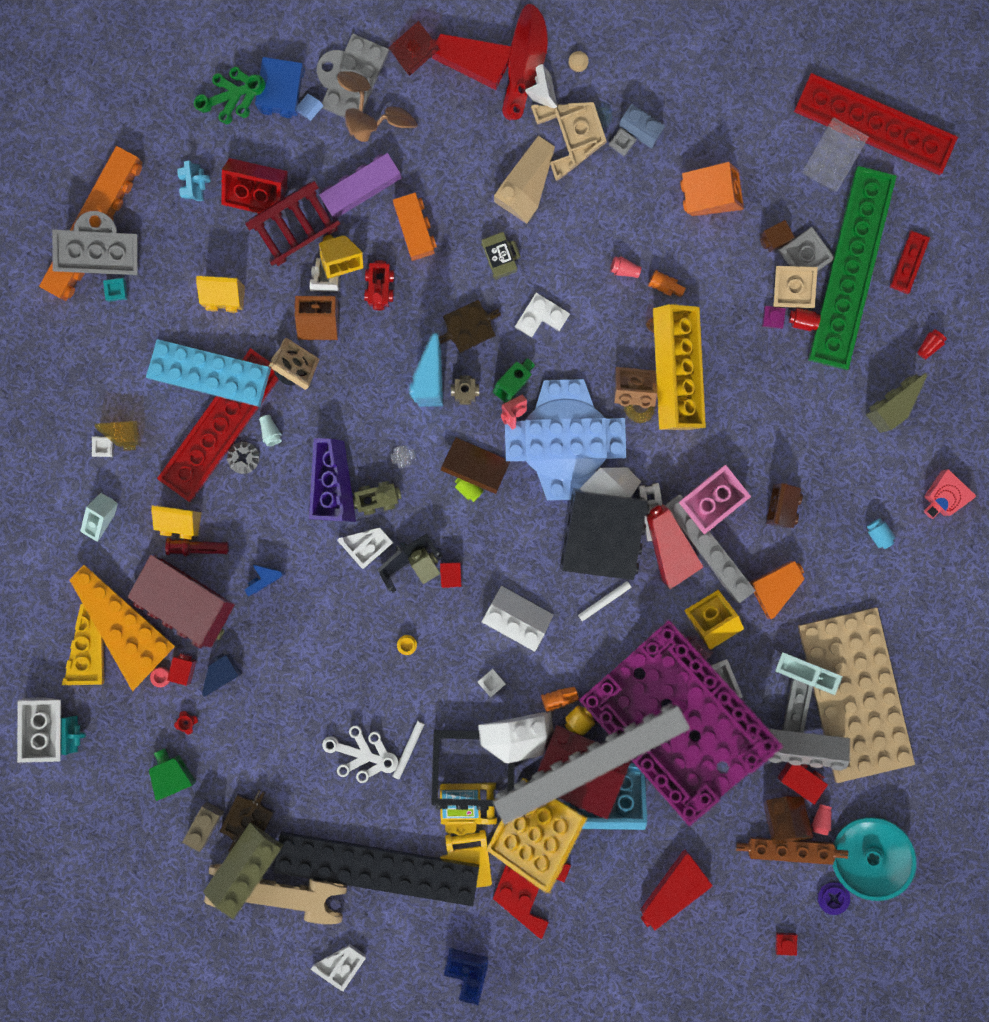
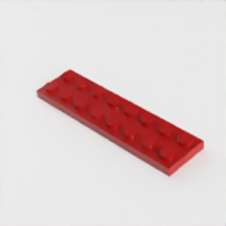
M813 73L810 74L794 110L797 114L937 175L943 173L958 139V136Z
M251 348L242 359L243 361L270 367V362ZM272 368L262 403L279 380ZM216 396L157 479L188 502H192L259 407Z

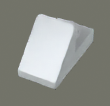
M541 64L536 67L537 76L535 80L537 84L526 89L525 92L533 101L556 108L557 102L551 74Z

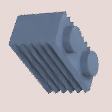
M634 104L630 105L619 125L620 128L650 148H653L664 130V124L661 125V122L651 118V115L648 116L647 113L641 111V108L634 107Z

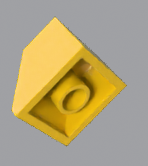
M196 276L199 304L206 307L205 310L218 311V308H223L226 312L237 313L238 309H244L245 286L237 278Z
M152 505L153 528L160 531V535L172 536V533L180 534L179 538L192 539V536H198L202 512Z
M719 590L684 610L709 650L744 629L738 614Z

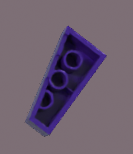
M314 438L309 519L356 522L344 441Z

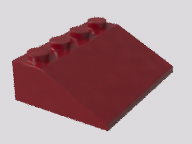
M556 726L537 772L543 770L545 773L551 770V765L558 761L564 763L570 760L569 756L578 751L581 754L588 750L587 747L595 742ZM631 760L557 798L604 819H608Z

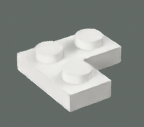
M536 293L515 328L531 338L542 321L560 331L570 313Z

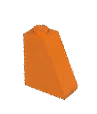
M789 561L749 582L756 590L754 594L768 619L776 617L804 581L802 575L804 570L800 563Z

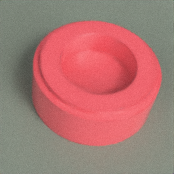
M166 667L155 668L150 674L151 683L156 687L168 685L170 681H167L169 669Z

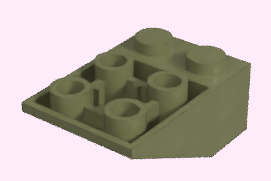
M926 373L907 377L900 383L901 386L890 390L884 395V399L875 402L869 407L870 411L865 415L879 433L893 430L909 417L927 377Z

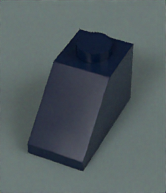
M221 653L212 659L214 663L208 666L202 691L203 697L242 675L231 654L224 656Z

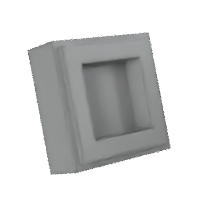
M620 128L610 141L609 146L625 157L637 139Z

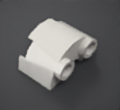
M316 258V265L312 266V278L314 279H310V291H340L341 279H339V276L327 279L321 259Z

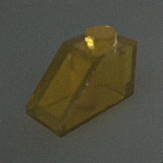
M137 421L95 424V428L116 446L123 448L124 451H134L136 447L141 446L139 422Z

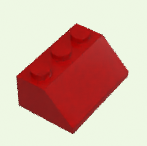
M229 158L222 168L221 205L255 213L262 212L285 198L288 171Z

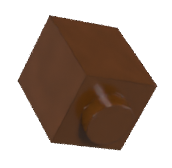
M786 220L763 231L760 235V242L763 248L768 249L770 253L789 243L795 237Z

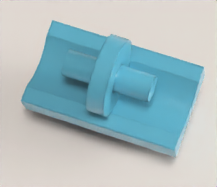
M184 161V166L177 169L179 179L186 180V186L179 189L180 197L204 201L203 190L206 189L205 184L211 182L210 176L204 175V169H201L199 164Z

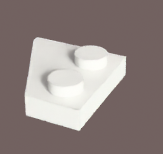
M381 528L342 537L337 540L362 569L393 544V541Z
M349 944L315 963L311 970L343 992L367 955Z

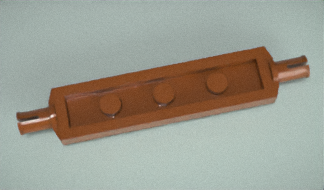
M750 837L748 843L736 842V851H748L750 859L833 865L835 858L848 859V850L835 849L833 842L797 840L773 845L771 838Z

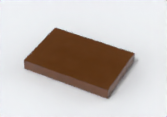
M455 437L440 470L496 494L510 461H506L501 456Z

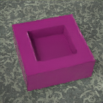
M765 306L762 327L783 329L786 308Z

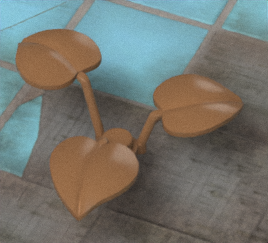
M338 72L337 80L344 89L360 93L359 110L349 108L345 112L348 130L357 140L367 142L371 132L376 131L378 125L384 119H387V122L395 127H418L417 122L407 111L394 106L387 107L385 109L386 114H383L376 122L373 117L363 113L364 91L370 90L368 80L355 72Z

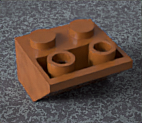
M295 296V323L298 340H338L339 301L336 296Z

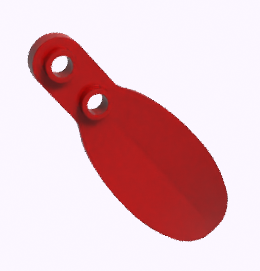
M527 4L523 7L510 48L508 64L510 83L507 87L502 108L504 117L510 121L522 117L528 96L525 90L534 86L536 82L535 77L537 76L536 67L541 64L544 65L547 53L548 37L546 24L541 12L532 4Z

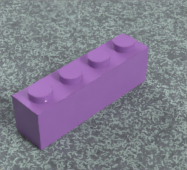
M380 154L367 166L364 164L358 167L354 174L343 176L336 185L325 187L319 196L332 218L336 219L402 178L389 154Z

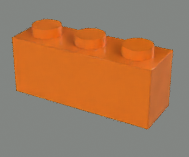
M415 192L393 199L411 260L414 261L435 254L433 248L437 247L434 236H429L427 230L431 228L428 217L423 218L421 211L425 209L422 198L417 199Z

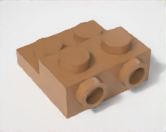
M616 367L614 403H619L622 406L640 405L642 408L655 407L657 398L656 370Z

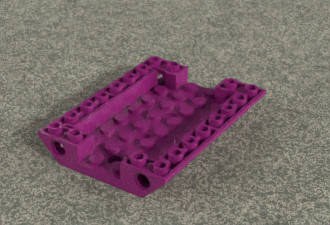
M668 620L579 701L609 735L615 732L617 734L624 732V727L632 723L637 725L643 722L642 718L651 713L654 715L661 713V708H663L662 701L664 699H670L673 702V706L678 705L690 729L631 760L687 825L690 826L718 803L721 797L749 773L752 774L783 748V745L675 625ZM636 668L644 669L646 675L643 679L635 676ZM690 731H699L701 738L697 741L692 740L689 735ZM724 761L729 765V770L721 772L717 764Z

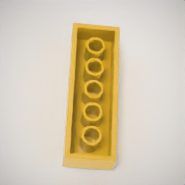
M668 304L653 308L659 430L706 428L700 307Z

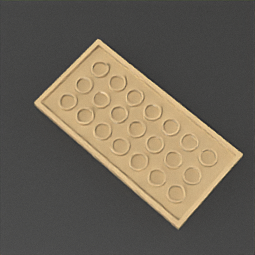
M870 608L798 625L806 662L843 676L836 695L813 687L823 734L826 736L850 738V762L847 769H832L835 782L840 783L915 765L878 608Z

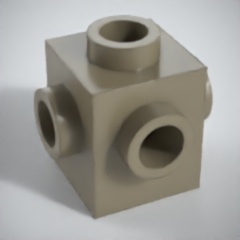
M459 376V379H455V384H451V396H455V401L459 402L460 405H471V402H475V396H479V384H475V379H471V376ZM462 386H468V392H462Z

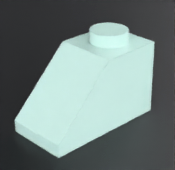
M100 493L86 507L80 532L98 542L114 517L118 503Z

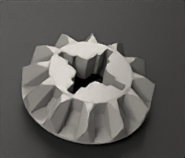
M248 442L234 444L228 451L227 461L229 467L240 474L252 472L259 463L258 450ZM238 451L242 454H248L246 457L248 465L243 461L237 462L240 458Z

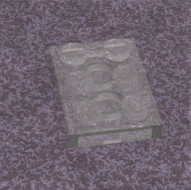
M833 117L801 173L837 192L869 136Z

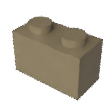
M206 802L199 810L182 843L201 852L224 811Z

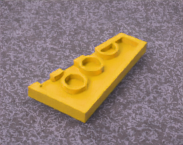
M80 604L75 626L76 631L74 640L71 643L70 657L67 660V670L62 685L104 684V640L84 605Z

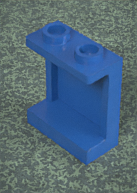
M267 57L262 58L260 76L264 78L266 87L260 95H256L255 105L260 113L265 115L278 113L284 118L298 117V97L302 77L304 78L305 74L303 63Z

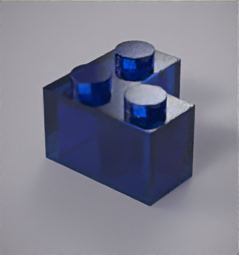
M449 948L443 976L462 980L459 1001L479 1006L488 968V957Z

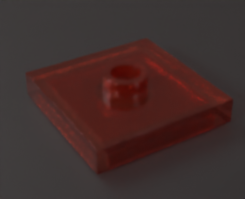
M419 21L389 47L409 76L440 50Z

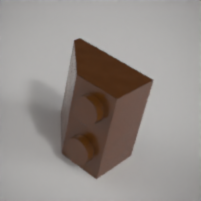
M785 483L773 485L766 524L785 528H794V525H797L799 520L797 508L798 505H801L803 494L800 493L801 488Z
M780 797L764 802L763 806L773 845L813 838L803 797Z

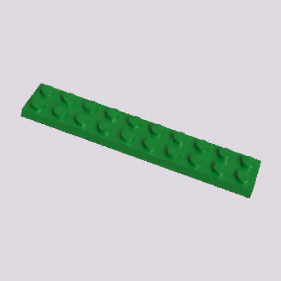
M857 166L855 169L834 253V260L832 261L819 313L821 316L820 323L814 333L808 361L843 370L849 369L896 175Z

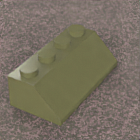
M250 822L203 893L218 910L234 919L284 845Z

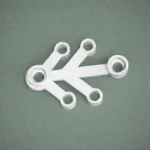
M358 725L352 726L349 734L352 738H355L360 749L341 744L334 736L326 737L322 743L323 749L328 753L338 751L357 757V759L347 764H341L338 767L337 773L341 777H346L350 771L369 761L376 763L373 767L367 770H360L357 773L356 779L360 783H365L369 777L380 771L391 773L398 766V758L395 754L387 752L381 741V734L373 731L368 737L369 742L375 744L379 755L373 754L362 735L361 727ZM357 728L359 734L354 735L352 729ZM376 734L378 740L373 741L371 735ZM327 742H332L334 747L328 748ZM390 760L392 765L386 766L384 761ZM345 767L347 769V773H341L340 768ZM359 774H366V779H360Z

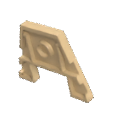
M594 102L568 103L567 105H557L556 108L539 105L531 106L537 125L555 118L558 119L569 155L550 162L556 181L564 177L607 142Z

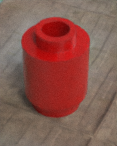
M796 308L795 311L790 313L789 323H791L792 328L816 331L821 316L816 314L815 311Z

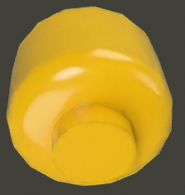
M576 706L565 717L566 728L580 736L585 735L595 725L594 717L582 706Z

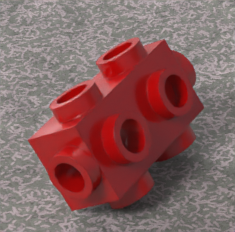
M376 260L374 263H369V269L365 271V281H369L368 289H365L364 298L365 301H368L369 306H373V310L382 311L385 310V307H389V302H393L394 291L390 290V282H394V270H391L390 264H386V261ZM380 273L384 275L382 280L377 279V275Z

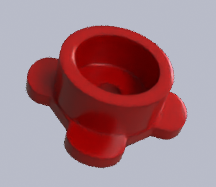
M182 711L174 727L189 735L193 732L194 725L198 723V718L189 715L187 711Z

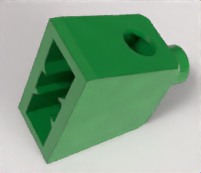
M528 358L521 364L516 361L496 383L493 393L504 403L512 400L529 381L532 375L530 371L535 367L534 363Z
M165 748L154 753L158 764L149 768V774L156 801L191 787L196 783L180 755L169 758Z

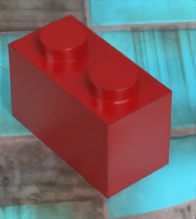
M787 762L777 779L815 805L828 786L823 781L825 777L815 770L813 773L806 769L808 765L806 764L792 765Z

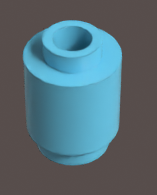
M881 518L866 526L869 530L868 534L878 548L883 547V549H886L894 544L893 540L896 537L887 523L882 521Z

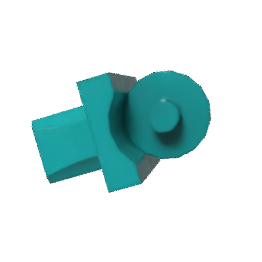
M78 716L61 718V755L78 752L80 738H85L86 732H80Z

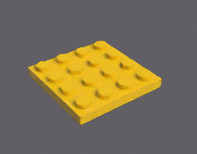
M556 798L505 825L501 819L486 850L542 891L550 893L587 818Z

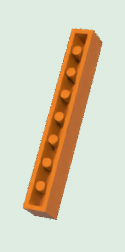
M116 146L76 220L83 213L99 211L109 216L113 221L115 212L119 211L123 205V197L132 189L134 177L141 173L143 162L137 156ZM93 215L90 217L89 223L92 227L97 228L100 226L101 220L98 216ZM75 222L73 223L70 231H73ZM51 263L39 287L67 301L68 298L73 296L75 292L74 286L77 281H80L85 273L55 272Z

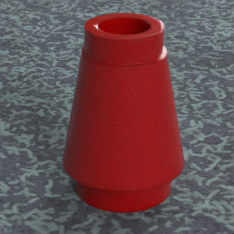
M934 329L928 333L917 354L927 360L928 357L945 345L944 342L947 338Z

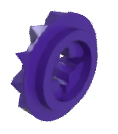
M829 882L821 887L820 892H818L817 902L824 912L830 915H838L848 908L850 894L842 884ZM829 892L833 895L838 894L836 898L839 904L834 901L829 902L831 899L828 894Z

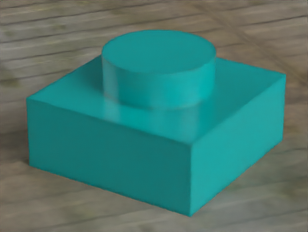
M124 278L103 280L105 300L107 302L127 300L126 281Z

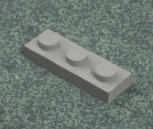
M792 678L782 725L783 731L804 733L813 686Z

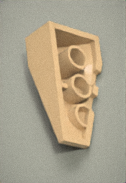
M538 136L494 195V202L526 224L538 209L555 146Z

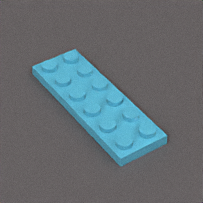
M157 339L146 378L260 407L271 368Z

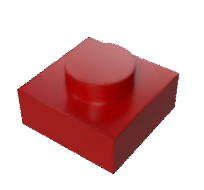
M776 933V955L797 956L798 935L796 933Z

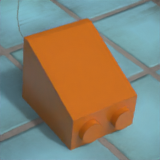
M730 162L682 173L683 180L680 181L682 191L685 192L683 207L685 212L691 216L744 210L739 170Z

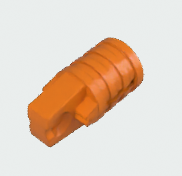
M658 270L654 271L648 283L649 287H653L668 296H671L673 293L682 297L686 289L677 284V279L669 277L662 272L660 273Z
M575 687L558 689L557 691L541 695L546 713L579 700Z

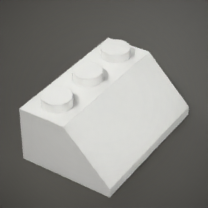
M501 586L483 617L482 623L535 652L554 615Z
M39 697L18 700L17 763L61 761V699Z

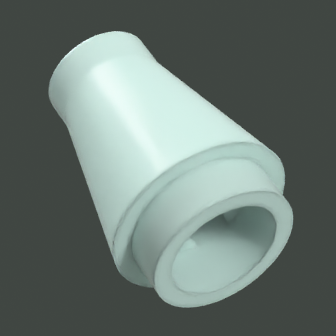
M265 415L259 418L262 439L266 446H274L282 441V434L271 416Z

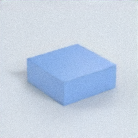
M307 94L297 105V111L311 121L323 107V104L315 97Z

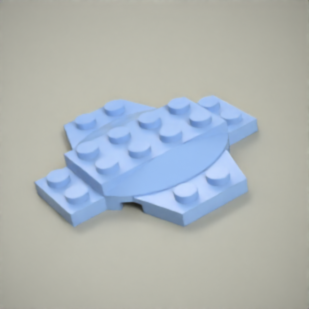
M584 379L544 380L535 410L525 421H516L515 429L512 430L508 424L505 425L506 461H526L529 466L536 470L547 500H571L572 488L580 489L606 459L626 458L625 418H604L594 408Z

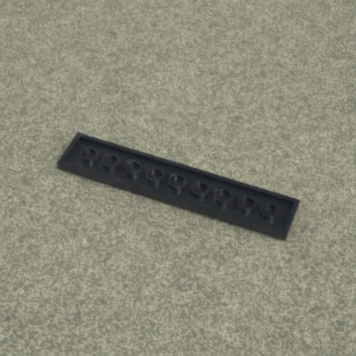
M287 832L280 833L279 842L284 846L276 856L274 873L473 906L479 864Z

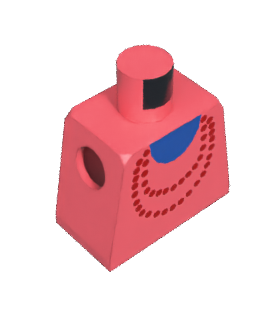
M949 469L942 470L924 496L931 503L924 510V513L931 519H934L939 512L943 516H950L974 499L976 495Z

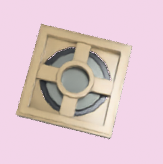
M285 338L278 351L272 357L269 366L274 370L276 377L282 383L289 386L299 385L306 390L310 386L320 359L288 338Z

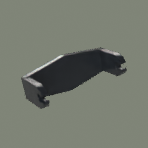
M427 533L408 545L406 542L399 543L401 549L397 545L395 547L397 552L377 569L384 584L392 593L396 591V587L389 575L409 564L408 557L413 552L423 548L427 549L430 546L436 557L439 559L443 557L435 540Z

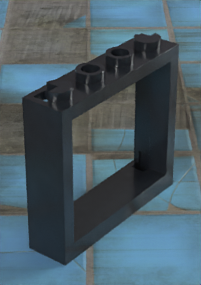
M434 730L431 805H436V809H448V805L456 806L458 810H468V806H476V810H489V806L495 807L493 804L494 800L438 798L440 739L480 740L479 731ZM514 762L508 763L507 791L514 789Z

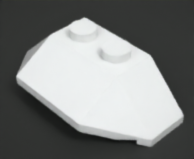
M627 467L599 468L580 489L585 492L630 498L641 481Z
M551 711L479 725L481 746L505 763L543 756L553 733Z

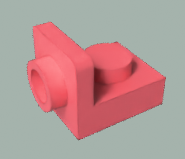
M523 394L502 404L501 419L512 430L516 428V417H520L527 412V399Z

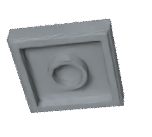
M810 227L778 250L789 266L818 267L817 271H819L834 260V256L813 227Z

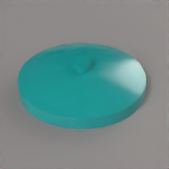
M863 817L848 823L838 833L834 841L835 849L848 850V859L835 858L833 869L839 881L848 891L866 900L884 901L900 895L911 884L916 871V852L910 838L899 826L883 818Z

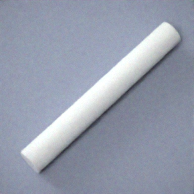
M626 581L578 614L581 621H584L632 588L631 585Z
M417 721L398 762V766L393 773L394 778L400 779L425 725L424 723Z

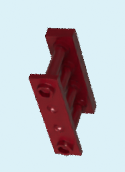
M314 180L245 221L249 231L251 229L258 231L274 258L269 260L272 266L274 264L277 266L287 261V256L323 234L327 233L330 235L338 230L337 226L340 225L338 219L331 221L316 196L317 192L315 190L319 187ZM304 197L310 200L325 225L316 232H314L299 207L300 203L298 201ZM287 207L289 210L292 209L308 237L300 242L296 241L281 216L283 215L281 211ZM269 218L272 221L275 220L291 246L282 253H280L264 227V222Z

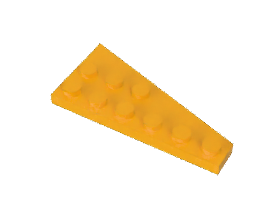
M83 565L69 580L133 692L175 645L86 565Z

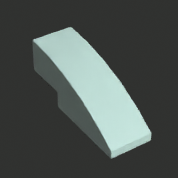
M782 653L775 670L778 673L833 695H836L843 678L841 675L786 653Z

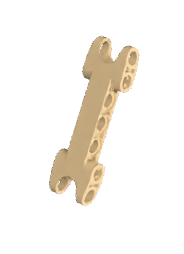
M222 864L210 865L209 874L214 876ZM310 878L309 886L301 885L297 887L261 879L246 902L305 911L304 920L311 923L338 924L342 922L343 914L330 910L327 907L326 899L332 895L346 894L347 885ZM205 895L204 902L215 907Z

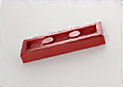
M912 230L909 232L889 288L906 294L910 293L930 237Z

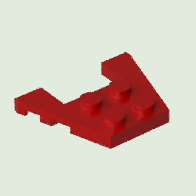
M564 863L556 880L565 882L571 864ZM505 865L493 899L538 938L542 939L549 921L530 913L539 888L508 865Z

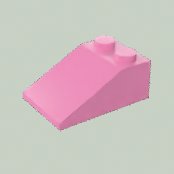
M725 465L705 479L678 503L702 533L706 534L751 496Z

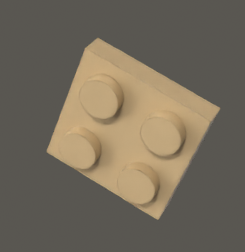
M776 266L774 307L815 308L818 267Z

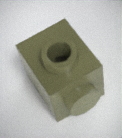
M426 548L416 550L408 557L413 570L423 584L440 574L436 566L438 560L433 552L428 553Z

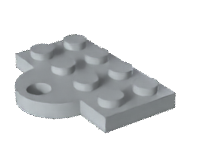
M352 33L345 52L332 50L325 53L317 64L319 81L328 89L322 102V109L345 118L347 109L355 108L359 110L360 93L344 89L337 80L338 72L350 71L362 75L370 84V90L364 91V111L389 54V49ZM327 62L333 64V69L329 72L322 69L323 65Z
M89 211L83 213L76 220L73 231L52 230L53 271L137 275V234L117 233L112 219L102 212ZM93 215L98 216L101 220V224L97 228L92 227L89 223V219Z

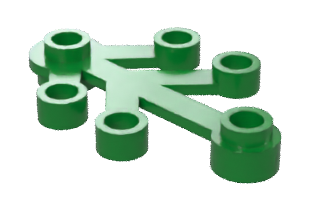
M233 67L229 72L230 77L235 81L241 80L245 83V85L238 87L226 80L220 73H216L212 78L213 84L219 88L223 87L228 91L210 98L200 94L194 99V107L200 112L206 113L212 109V106L228 101L224 110L218 116L219 121L228 125L232 122L233 117L231 113L241 95L246 94L242 103L236 107V114L241 118H247L250 114L248 107L256 95H260L266 87L263 77L260 75L248 76L238 67Z

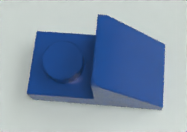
M257 564L253 565L261 579L259 580L257 577L248 582L249 587L244 589L248 596H252L286 574L281 570Z

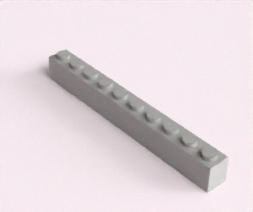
M668 704L661 708V713L657 715L651 713L642 718L643 722L637 725L632 723L624 727V732L620 734L615 732L606 737L607 741L601 744L595 742L587 747L588 750L581 754L578 751L569 756L570 760L564 763L558 761L551 765V770L545 773L543 770L532 775V780L528 782L522 780L514 785V789L510 791L505 789L497 793V798L494 799L493 804L504 825L689 730L690 728L678 705Z

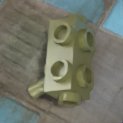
M390 481L378 483V487L372 489L370 485L358 488L359 492H354L353 504L354 509H358L359 513L364 512V516L376 513L375 509L382 507L384 511L395 509V504H399L398 499H402L399 487L395 488L394 483L390 484ZM366 497L371 498L370 504L364 503Z

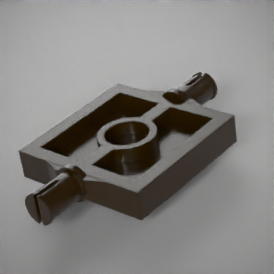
M478 299L442 316L447 326V333L438 337L441 340L440 345L451 340L456 345L459 353L495 337L491 320L501 316L499 309L497 308L487 313Z
M258 789L254 799H249L241 794L236 796L219 831L233 840L228 850L229 853L250 822L265 832L275 811L261 803L266 793L264 790Z

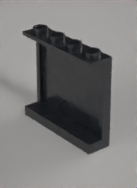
M572 488L560 562L562 571L634 580L635 574L637 575L639 572L637 560L638 555H641L643 549L641 537L646 532L644 520L645 516L649 514L650 506L647 504L648 501L643 497L636 499L585 492L581 489Z

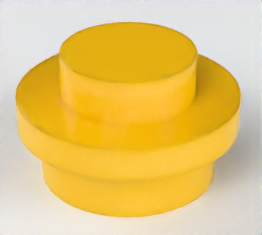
M411 635L400 637L397 642L398 651L403 655L414 653L417 648L416 639Z

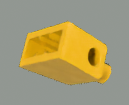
M326 235L322 242L319 243L320 259L327 279L363 269L362 251L347 236L334 238L332 235Z

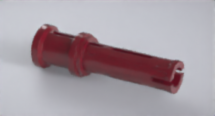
M167 538L165 552L167 556L171 554L188 556L190 553L228 555L229 542L191 541L190 539L172 540Z

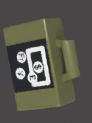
M504 232L481 240V246L484 249L495 280L517 272L515 261L521 255L515 241L507 242ZM509 246L513 247L516 256L513 257Z

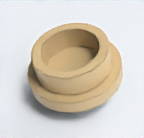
M576 51L570 55L569 66L573 71L581 72L587 68L589 60L584 52Z

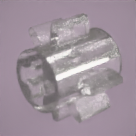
M408 445L394 448V454H390L393 465L397 464L398 468L409 467L413 465L412 460L416 459L414 449L409 450Z

